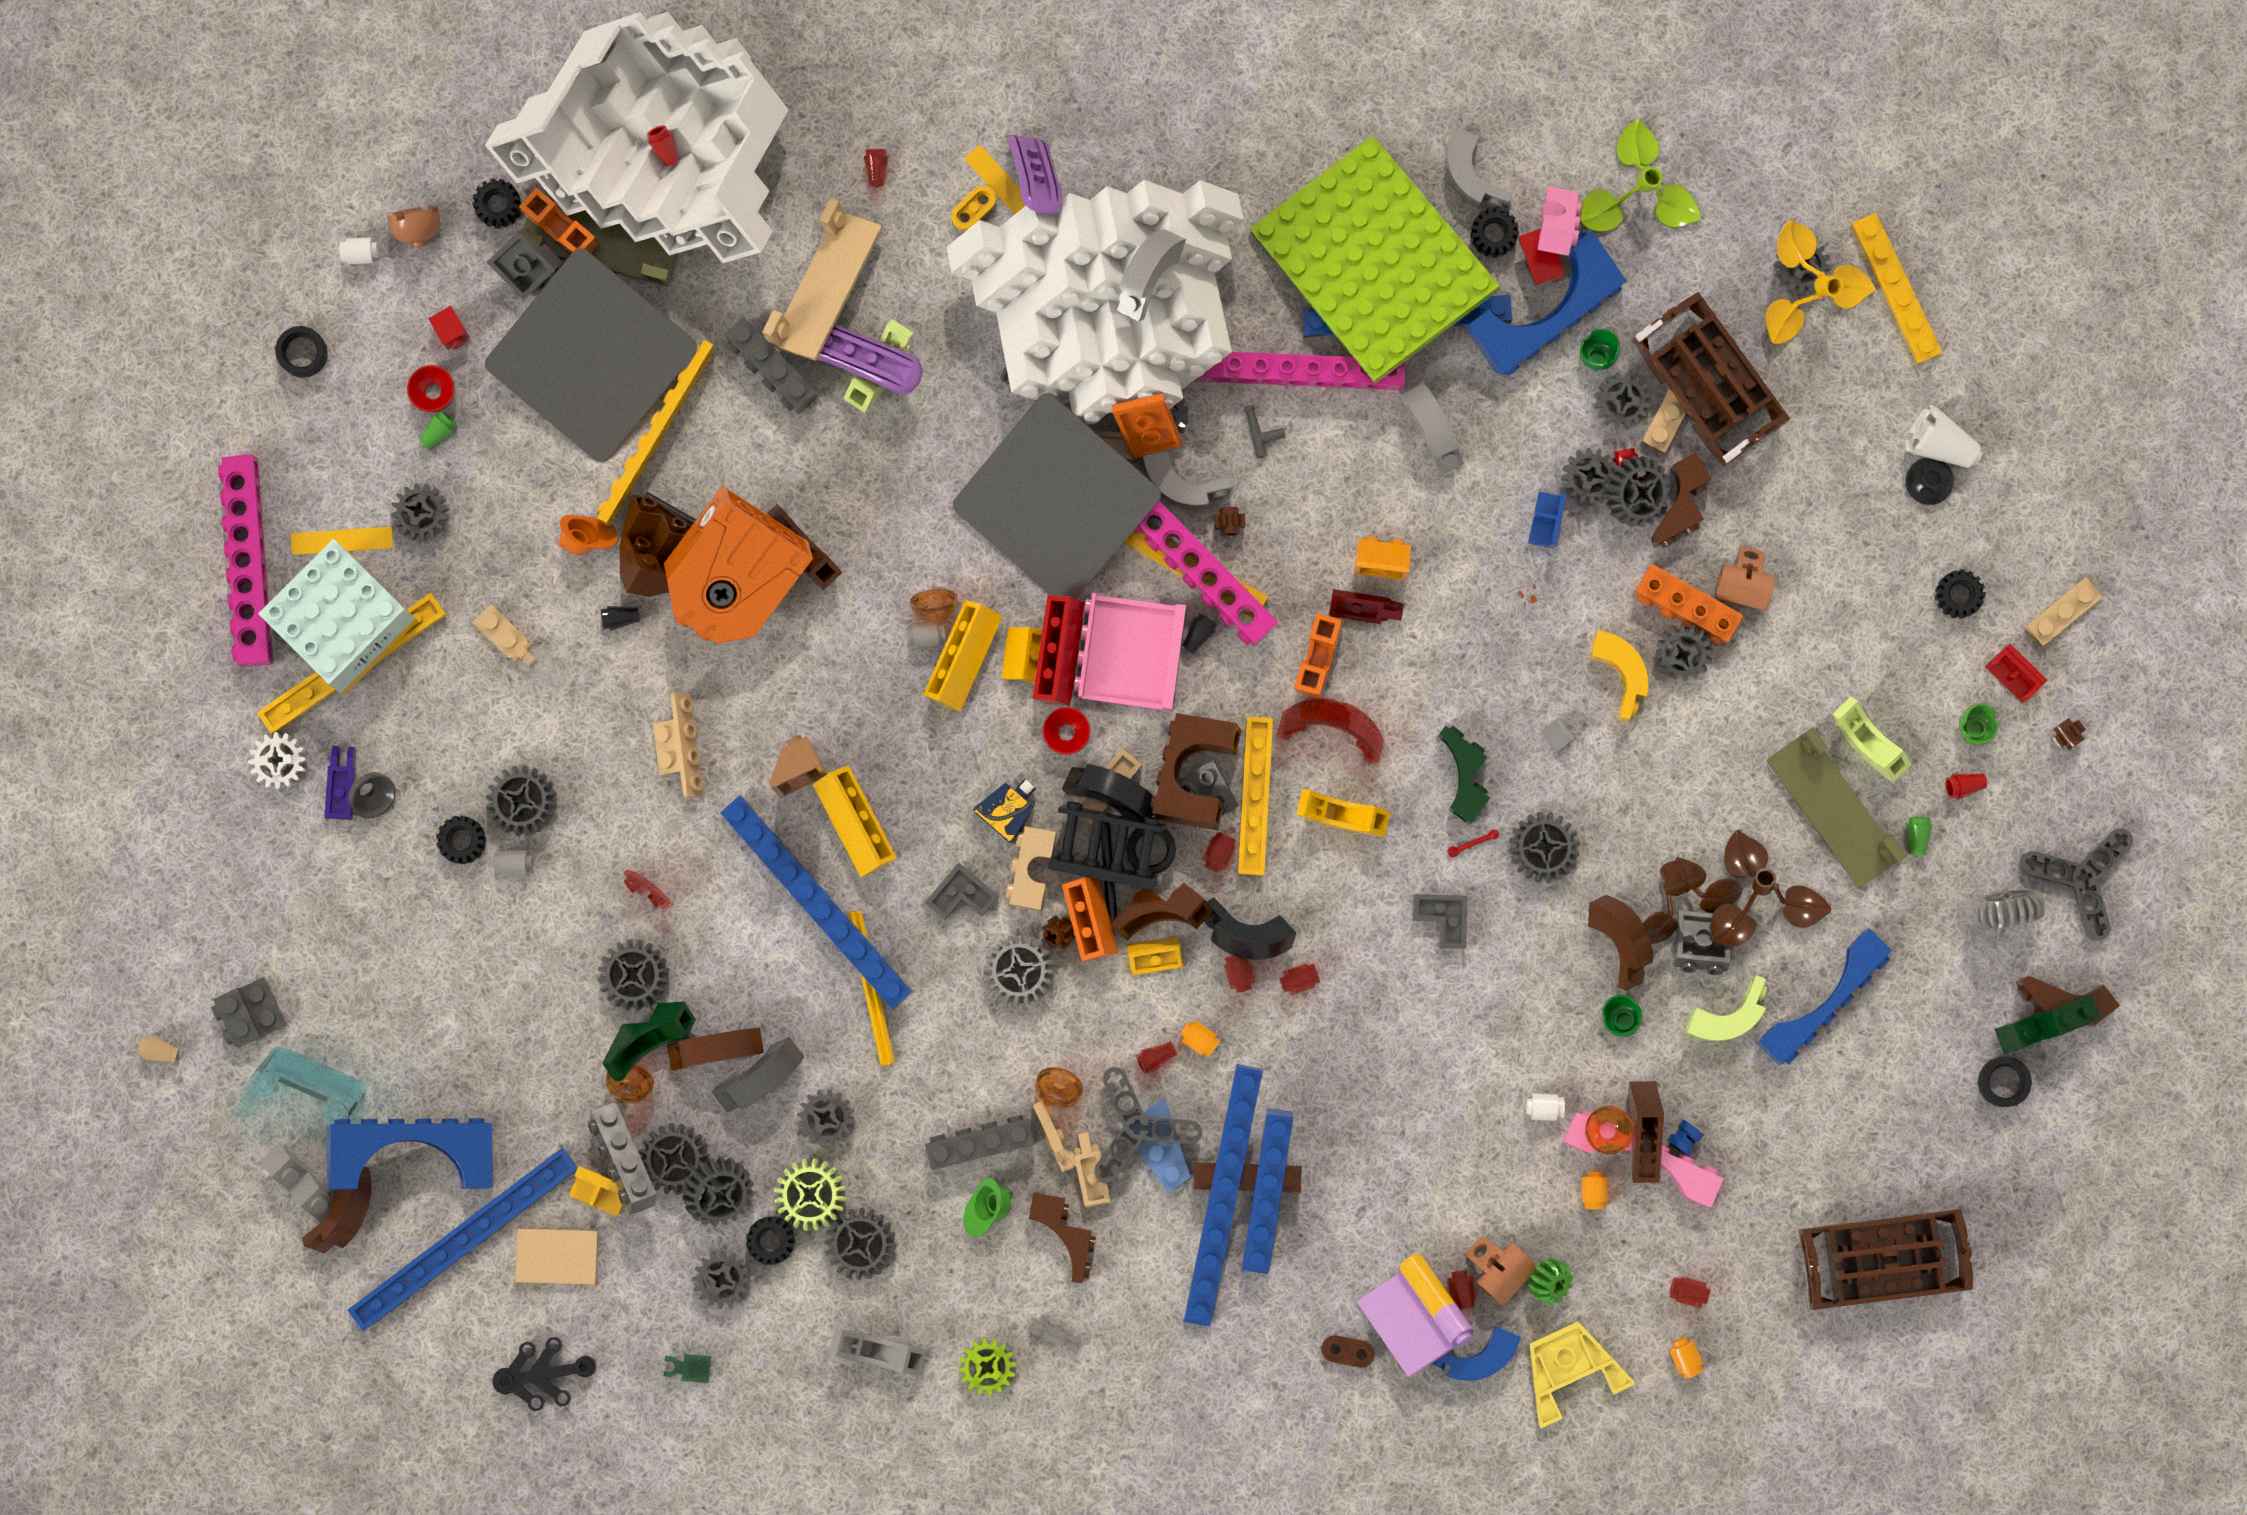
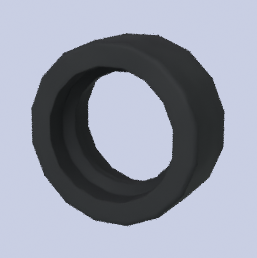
M295 326L287 329L278 338L275 346L276 359L280 366L290 375L299 378L311 377L317 374L324 367L328 357L327 346L323 338L312 328L305 326ZM297 337L309 338L316 346V357L307 366H295L287 358L286 350L288 344Z
M1140 828L1132 832L1126 846L1128 861L1134 869L1138 868L1139 858L1135 850L1136 843L1144 834V829ZM1167 829L1154 833L1164 840L1167 852L1161 862L1149 865L1148 870L1151 871V875L1162 873L1174 861L1176 853L1175 840Z
M2006 1056L1992 1059L1979 1072V1091L1984 1099L1994 1106H2016L2024 1101L2031 1091L2032 1079L2030 1071L2024 1063L2016 1058ZM2002 1066L2011 1067L2020 1078L2019 1090L2016 1094L2007 1098L1994 1094L1989 1083L1992 1072Z

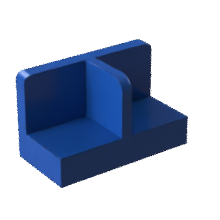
M1538 492L1528 544L1551 549L1555 547L1566 493H1561L1558 496Z

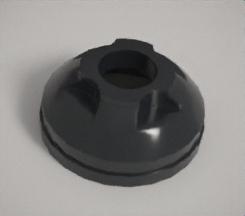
M1930 458L1920 459L1909 468L1906 475L1908 493L1915 501L1925 505H1935L1944 501L1950 495L1954 484V477L1949 466L1945 462ZM1930 471L1936 472L1940 477L1939 484L1937 486L1928 485L1925 481L1926 473Z

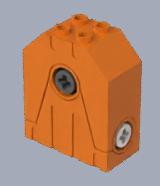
M722 485L664 563L673 615L675 616L674 619L684 627L689 625L695 629L696 634L703 640H712L717 644L755 637L800 577L799 575L803 573L812 561L813 557L808 541Z

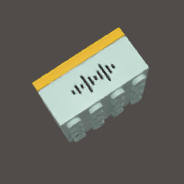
M335 539L258 613L330 686L343 696L419 622Z

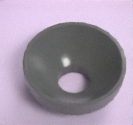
M371 772L365 774L352 785L348 797L349 804L353 811L362 818L378 817L384 814L393 804L396 788L391 779L382 773ZM371 783L372 788L370 792L360 795L361 788L365 784Z

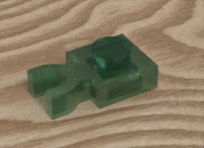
M684 1354V1361L674 1356H665V1361L673 1362L675 1369L672 1372L664 1371L663 1377L682 1374V1381L710 1383L712 1356Z

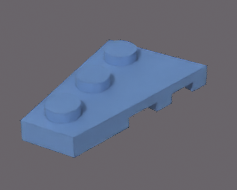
M1165 1097L1146 1110L1144 1115L1171 1118ZM1135 1120L1134 1125H1130L1129 1129L1134 1130V1135H1139V1132L1143 1130L1148 1131L1147 1137H1153L1152 1126L1154 1121H1148L1149 1126H1142L1139 1120ZM1160 1123L1156 1127V1133L1159 1137L1166 1138L1171 1134V1127L1168 1123ZM1175 1132L1173 1139L1178 1140L1177 1134ZM1142 1141L1137 1148L1138 1152L1169 1193L1190 1178L1180 1144Z

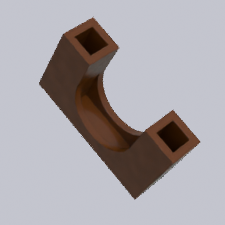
M1176 713L1175 720H1172L1169 725V745H1166L1163 750L1162 758L1165 761L1163 770H1160L1157 775L1156 783L1159 786L1157 795H1154L1151 800V811H1153L1152 813L1160 821L1219 830L1224 808L1223 803L1218 798L1191 794L1184 791L1179 783V773L1185 760L1200 751L1236 755L1242 731L1237 723Z

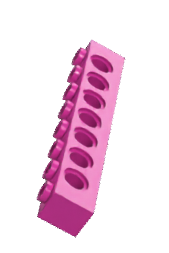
M1231 352L1221 362L1215 364L1202 376L1196 378L1194 382L1400 391L1404 388L1405 362L1375 384L1353 357Z
M253 454L221 457L222 465L218 466L220 481H223L224 491H220L221 505L225 506L226 516L222 517L223 531L227 532L228 542H224L225 557L229 558L230 567L226 568V580L228 584H231V594H228V606L230 610L233 609V620H230L231 635H235V646H232L231 649L232 658L242 668L273 665L271 626L258 614L269 603L258 458ZM239 478H244L245 484L243 488L234 490V482ZM246 504V512L241 516H237L235 512L237 506ZM247 529L249 532L248 538L245 541L239 542L237 539L238 533L241 530ZM245 555H249L251 559L249 565L240 567V559ZM246 581H251V591L242 593V584ZM248 607H253L254 615L250 619H244V610ZM254 632L256 634V641L252 645H246V636Z
M1160 501L1135 528L1134 531L1136 533L1141 531L1147 537L1145 542L1152 550L1156 552L1159 549L1166 556L1163 560L1172 570L1177 568L1184 575L1182 580L1191 589L1196 587L1202 593L1200 598L1208 607L1211 608L1213 605L1220 612L1219 618L1228 627L1232 624L1239 631L1237 636L1247 646L1251 643L1256 647L1278 625V621ZM1152 518H1157L1161 521L1162 526L1158 530H1151L1147 526V522ZM1169 537H1176L1179 539L1180 545L1175 549H1170L1166 546L1165 541ZM1187 556H1195L1199 561L1198 565L1193 568L1187 567L1183 561ZM1212 574L1216 577L1217 583L1213 586H1206L1202 582L1203 576ZM1224 593H1231L1235 597V602L1231 605H1225L1221 602L1220 597ZM1250 612L1254 620L1249 624H1244L1239 620L1240 613Z

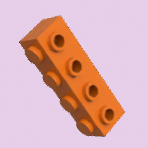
M1652 563L1633 593L1638 596L1636 599L1638 602L1647 607L1653 605L1661 609L1659 612L1661 615L1670 620L1676 618L1685 623L1686 629H1690L1693 624L1695 625L1696 632L1703 629L1706 638H1710V643L1716 646L1720 644L1725 646L1729 642L1743 617L1739 612Z

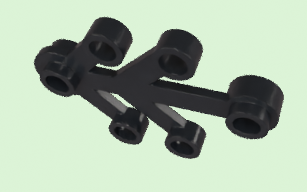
M551 1337L546 1341L545 1350L530 1371L519 1373L526 1360L536 1353L534 1343L524 1342L520 1345L519 1354L510 1367L499 1369L494 1374L492 1383L498 1393L504 1395L514 1393L527 1402L528 1407L532 1411H539L545 1405L544 1398L541 1395H533L521 1384L532 1382L553 1397L558 1406H566L571 1402V1394L567 1390L559 1389L547 1379L578 1374L584 1378L590 1377L595 1373L597 1364L592 1357L582 1356L572 1364L545 1368L554 1354L563 1347L560 1338ZM552 1340H556L559 1343L557 1350L550 1348L549 1344ZM525 1345L532 1347L530 1355H526L523 1352ZM582 1362L589 1364L587 1372H583L580 1369ZM503 1376L510 1378L508 1386L502 1385L501 1379ZM560 1393L567 1395L566 1403L559 1402L558 1396ZM534 1398L540 1399L541 1405L539 1408L532 1406Z

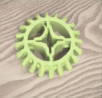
M802 1159L803 1168L801 1169L796 1162L792 1163V1168L795 1172L791 1173L790 1170L785 1169L783 1172L788 1176V1179L778 1178L777 1181L784 1184L783 1189L775 1188L774 1191L782 1193V1198L775 1199V1203H784V1207L780 1208L778 1212L780 1214L785 1211L789 1212L784 1220L789 1222L794 1217L796 1220L793 1223V1227L798 1228L801 1221L804 1222L803 1230L808 1231L810 1223H813L814 1230H819L818 1221H822L823 1225L828 1227V1216L834 1221L838 1219L837 1215L833 1213L834 1209L840 1212L844 1209L842 1206L837 1205V1202L846 1201L847 1199L845 1196H839V1191H845L846 1186L837 1187L836 1184L842 1181L843 1177L838 1176L834 1179L832 1175L837 1169L833 1167L829 1172L825 1171L828 1163L825 1161L818 1168L817 1159L812 1160L811 1167H808L807 1159ZM807 1172H815L822 1175L813 1185H807L798 1178V1176ZM828 1182L832 1189V1200L829 1206L821 1198V1191ZM792 1183L800 1192V1199L794 1207H792L789 1200V1190ZM820 1184L814 1194L820 1204L817 1201L812 1202V1199H810L809 1202L805 1201L801 1205L807 1195L801 1185L804 1188L809 1187V1190H811L812 1187L816 1188ZM809 1204L815 1205L823 1212L816 1217H805L799 1214Z

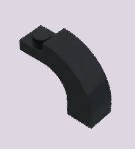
M1087 764L1085 768L1072 767L1062 787V790L1067 795L1097 799L1112 806L1123 816L1142 820L1144 816L1153 817V811H1151L1153 795L1130 778L1104 767Z
M1215 897L1207 901L1214 911L1204 922L1209 928L1213 929L1211 941L1225 952L1244 959L1262 960L1279 956L1292 949L1296 932L1281 915L1264 924L1248 925L1233 918Z

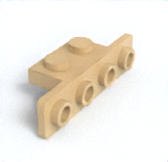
M671 693L673 719L653 724L659 776L680 773L683 796L702 797L703 781L699 766L700 756L697 750L691 696L689 693Z

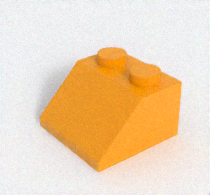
M1364 536L1363 540L1358 539L1354 574L1406 580L1410 568L1411 545H1405V541L1390 539L1389 543L1379 542V538L1373 536Z

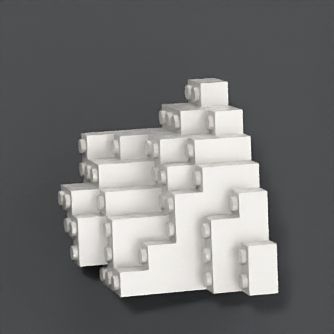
M641 12L584 31L549 90L528 98L516 119L498 124L485 146L516 183L536 178L567 216L586 210L601 229L620 223L635 242L655 237L669 256L708 244L720 261L726 263L762 252L773 232L758 213L769 190L754 171L789 109L751 62V56L737 38L717 44L703 25L683 31L669 12L650 17L648 21ZM665 125L672 132L679 161L674 165L665 166L647 142L649 139L647 133L657 126Z
M1143 180L1128 193L1107 186L1090 200L1069 193L1062 199L1061 209L1054 214H1041L1025 206L1000 227L979 220L947 246L951 273L972 280L976 306L996 312L1011 393L1037 400L1042 394H1052L1087 424L1093 425L1109 412L1113 413L1112 405L1161 393L1164 394L1169 409H1171L1183 399L1182 389L1186 388L1188 384L1202 376L1207 370L1221 362L1223 358L1232 352L1215 272L1232 260L1226 233L1233 230L1244 218L1239 195L1221 187L1199 180L1182 194ZM1166 229L1186 239L1178 264L1170 266L1160 276L1153 289L1144 320L1137 321L1117 311L1123 291L1119 289V286L1132 257L1142 243L1156 231Z

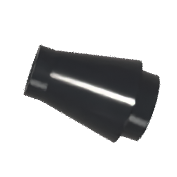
M607 606V608L600 609L603 630L610 629V631L640 622L638 607Z
M1200 613L1197 618L1194 617L1182 646L1195 654L1197 649L1216 632L1214 629L1217 624Z

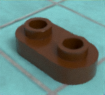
M1338 1335L1327 1337L1321 1346L1322 1354L1328 1361L1363 1368L1369 1366L1375 1356L1374 1349L1368 1342ZM1338 1344L1340 1346L1339 1353L1332 1354L1330 1351L1331 1345ZM1359 1349L1366 1351L1364 1359L1357 1358L1356 1353Z

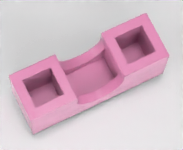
M1547 187L1542 209V227L1539 235L1538 250L1569 256L1571 246H1576L1582 203L1577 202L1578 192Z

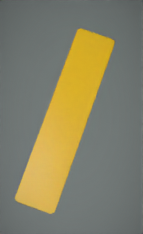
M981 145L977 146L965 157V161L1014 214L1026 206L1021 197L1020 187Z
M392 527L291 534V553L293 555L320 553L333 539L347 551L393 548Z

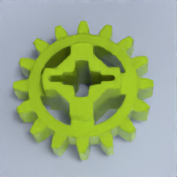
M983 1338L982 1345L973 1341L974 1349L971 1350L966 1347L964 1351L968 1356L960 1357L959 1359L965 1363V1366L958 1369L959 1372H965L966 1374L961 1381L966 1382L969 1380L971 1384L968 1390L977 1387L978 1395H981L983 1390H987L988 1396H992L993 1389L1002 1393L1001 1385L1004 1384L1009 1387L1011 1383L1007 1379L1008 1376L1015 1377L1016 1374L1010 1371V1367L1017 1365L1016 1362H1010L1009 1360L1014 1353H1006L1004 1351L1007 1346L1005 1343L1001 1347L997 1346L996 1338L992 1341V1344H988L987 1338ZM982 1349L995 1350L988 1356H982L978 1353ZM993 1357H996L992 1365L994 1372L988 1371L979 1377L983 1369L980 1363L982 1361L987 1363ZM1001 1357L1005 1361V1373L999 1370L998 1361ZM971 1360L976 1364L977 1373L974 1377L970 1373L969 1366ZM985 1378H993L997 1381V1383L992 1385L980 1384Z

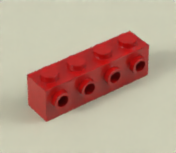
M1047 595L1033 699L1046 704L1070 706L1085 602L1069 596Z

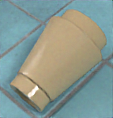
M151 1034L149 1037L143 1035L137 1056L143 1057V1060L175 1063L179 1048Z

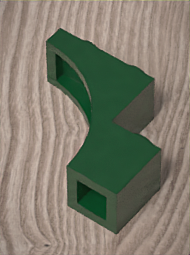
M1445 725L1437 737L1451 751L1457 764L1459 777L1457 793L1448 810L1470 825L1490 799L1486 795L1488 791L1476 782L1474 785L1470 783V780L1487 759V756L1484 754L1486 750L1476 742L1470 744L1464 740V734L1456 727L1451 726L1448 728Z
M2090 994L2052 1009L2010 1022L1994 1030L2005 1054L2066 1034L2100 1020L2101 1016L2093 995Z
M684 1001L658 1003L649 1022L622 1024L602 1062L603 1066L614 1081H623L631 1068L649 1052L664 1044L687 1039L696 1018Z

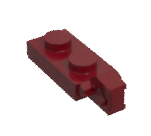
M1333 589L1329 615L1331 617L1381 624V621H1387L1388 619L1401 621L1404 603L1392 601L1382 596Z

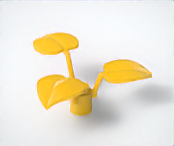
M1793 220L1788 221L1779 234L1777 254L1782 264L1786 267L1794 268L1800 263L1804 268L1816 274L1818 278L1814 283V288L1817 293L1797 300L1793 304L1787 299H1778L1770 304L1765 314V326L1772 344L1787 342L1797 335L1803 327L1805 315L1797 306L1816 299H1822L1823 296L1831 297L1838 307L1848 309L1858 305L1865 297L1876 290L1868 276L1855 266L1840 265L1833 271L1831 276L1825 275L1824 272L1807 264L1805 260L1810 259L1814 255L1817 241L1815 235L1808 227Z

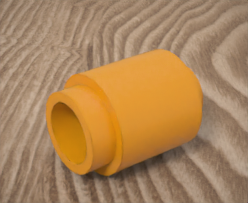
M1197 1020L1194 1024L1188 1022L1180 1033L1184 1037L1181 1041L1199 1055L1202 1056L1204 1054L1208 1058L1221 1041L1216 1037V1033Z
M1587 1171V1176L1582 1177V1202H1584V1209H1606V1203L1609 1202L1608 1177H1603V1171Z
M1685 1336L1672 1342L1673 1346L1669 1351L1679 1374H1682L1684 1379L1691 1378L1704 1371L1702 1367L1704 1363L1694 1339L1688 1340Z

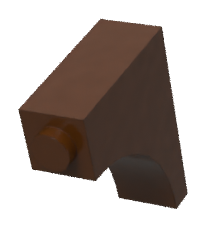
M1629 1081L1628 1109L1632 1135L1633 1183H1660L1664 1110L1656 1081Z

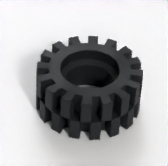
M493 178L490 179L491 182L489 183L484 181L481 188L479 186L476 188L477 194H473L474 202L472 204L475 213L486 226H494L495 229H500V226L506 228L508 223L511 222L513 224L515 222L516 216H520V195L515 187L509 182L506 183L504 179L499 178V181H496ZM493 195H503L507 199L506 208L499 213L491 212L488 209V200Z
M1492 207L1487 208V211L1480 212L1479 216L1474 220L1471 228L1472 243L1477 247L1478 252L1481 253L1482 251L1485 253L1484 256L1489 257V255H1493L1494 258L1498 257V255H1506L1508 251L1513 249L1519 235L1518 222L1515 223V217L1513 215L1510 216L1508 214L1509 211L1506 209L1501 211L1499 207H1496L1495 210H1492ZM1497 223L1503 227L1505 235L1502 240L1493 242L1487 239L1485 228L1489 224Z
M1963 569L1952 571L1938 582L1939 585L1935 589V592H1937L1935 601L1938 600V608H1942L1944 610L1942 613L1945 615L1949 614L1954 619L1956 617L1963 619L1977 612L1984 603L1983 598L1986 597V592H1983L1985 588L1984 583L1981 584L1979 582L1981 578L1979 576L1975 577L1973 572H1965ZM1960 584L1967 587L1970 597L1966 603L1958 604L1952 600L1950 592L1954 585Z
M453 816L452 819L445 820L443 826L440 825L439 834H436L438 839L436 845L440 849L441 855L447 860L456 864L472 863L475 861L474 859L481 856L482 850H485V831L477 821L466 816ZM466 830L470 834L471 843L468 848L457 850L453 847L451 839L456 831Z
M764 1217L750 1226L749 1232L746 1235V1247L749 1250L750 1256L757 1262L765 1265L781 1263L789 1257L794 1249V1232L790 1225L781 1218ZM773 1230L780 1235L781 1243L775 1251H767L761 1246L760 1238L765 1231Z

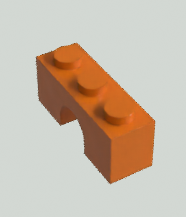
M537 187L519 206L523 215L570 254L577 249H586L592 253L599 245L594 235L576 220L573 221L557 207L556 203Z
M1316 613L1309 636L1308 651L1304 663H1301L1294 686L1296 693L1322 699L1344 626L1341 619Z

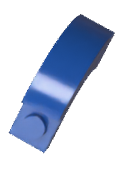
M1494 1326L1487 1345L1478 1354L1467 1358H1460L1446 1353L1431 1364L1444 1369L1445 1365H1449L1446 1376L1463 1381L1483 1379L1495 1374L1510 1361L1521 1337Z

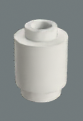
M372 237L348 238L346 241L340 242L341 262H348L349 265L374 263L375 258H379L378 242L373 241Z
M1532 1093L1531 1099H1526V1114L1531 1115V1120L1557 1121V1118H1564V1097H1558V1094Z

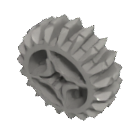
M2035 889L1994 892L1993 894L1979 897L1972 904L1973 919H1975V925L1987 929L2014 927L2032 923L2041 919L2045 914V902L2042 898V893Z
M1023 935L1018 936V943H1014L1013 937L1008 936L1010 944L1005 946L1002 940H999L998 943L1002 949L998 951L995 947H991L990 950L996 956L994 958L986 956L985 958L986 961L992 963V966L983 967L984 971L991 972L990 976L984 977L985 982L994 981V984L988 987L989 991L991 992L998 988L999 991L996 993L995 998L1000 999L1003 994L1007 995L1004 1003L1007 1005L1010 1003L1011 997L1015 998L1014 1004L1017 1007L1020 1005V998H1024L1026 1006L1030 1005L1028 997L1033 995L1035 1001H1039L1040 998L1036 992L1040 990L1043 994H1047L1048 991L1042 985L1044 983L1052 985L1053 983L1052 980L1046 978V975L1055 974L1054 970H1047L1046 966L1054 964L1053 959L1044 960V957L1050 954L1049 950L1040 953L1039 950L1043 944L1039 942L1035 947L1031 946L1034 940L1033 937H1029L1027 944L1023 943ZM1018 949L1032 952L1039 961L1034 963L1023 962L1020 959ZM1010 951L1012 958L1010 967L997 972L1000 959ZM1015 957H1017L1021 967H1032L1026 969V973L1023 972V984H1021L1017 974H1006L1012 972V968L1015 969ZM1041 969V975L1037 984L1028 990L1026 983L1027 975ZM1015 979L1018 982L1020 992L1007 990L1001 985L999 980Z

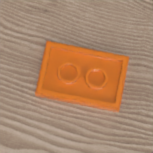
M1163 393L1112 405L1113 414L1132 458L1183 446L1181 436Z

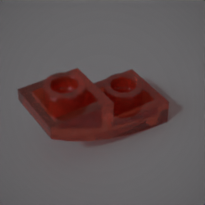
M628 869L623 872L627 877L624 883L632 893L637 891L642 896L648 890L651 892L648 898L656 909L661 906L663 910H667L674 905L662 890L645 877Z

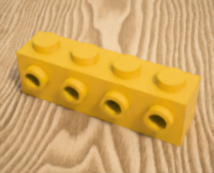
M969 600L964 601L923 696L944 707L961 712L992 639L998 630L1002 615L982 604Z
M849 765L828 773L812 784L860 877L874 873L897 859Z

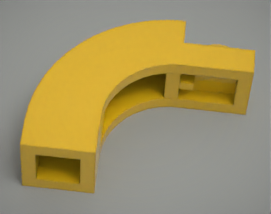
M1598 630L1595 633L1589 659L1607 663L1620 673L1624 683V694L1617 720L1628 722L1631 716L1635 717L1637 714L1639 702L1635 701V699H1645L1647 697V670L1641 656L1632 645L1614 634Z
M1302 789L1296 815L1304 817L1305 820L1333 828L1385 837L1391 812L1376 806L1342 801L1312 790Z

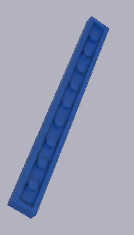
M739 795L720 812L891 1009H895L913 993L912 989L742 796Z
M1236 1064L1184 1322L1209 1327L1211 1324L1263 1069Z
M564 1148L559 1149L347 1311L361 1330L366 1331L576 1172L578 1166Z

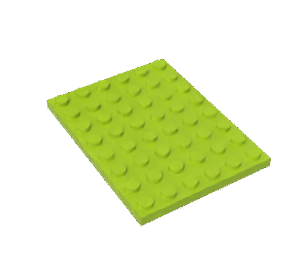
M1374 135L1249 228L1256 240L1375 384L1500 290V285Z

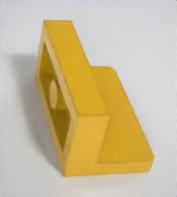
M1009 627L1007 629L1002 679L1035 683L1042 630L1031 627Z

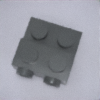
M522 228L487 263L524 300L529 294L535 297L545 287L542 282L545 279L550 281L559 270L558 267L563 261L545 243L540 247Z
M1678 911L1674 967H1680L1682 972L1693 973L1696 969L1707 970L1709 975L1715 976L1727 972L1730 965L1731 946H1722L1713 940L1711 930L1713 913Z
M265 977L213 999L215 1003L211 1007L213 1014L218 1021L222 1020L226 1027L222 1031L223 1036L229 1045L233 1044L236 1048H240L287 1025Z

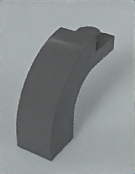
M787 1037L770 1045L764 1055L748 1070L716 1086L712 1094L727 1113L738 1107L742 1110L757 1102L781 1084L804 1059V1055L791 1038Z

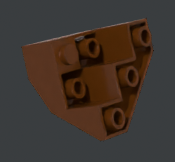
M632 495L630 498L619 545L620 577L626 592L652 597L669 593L664 563L692 525L656 499L648 496Z

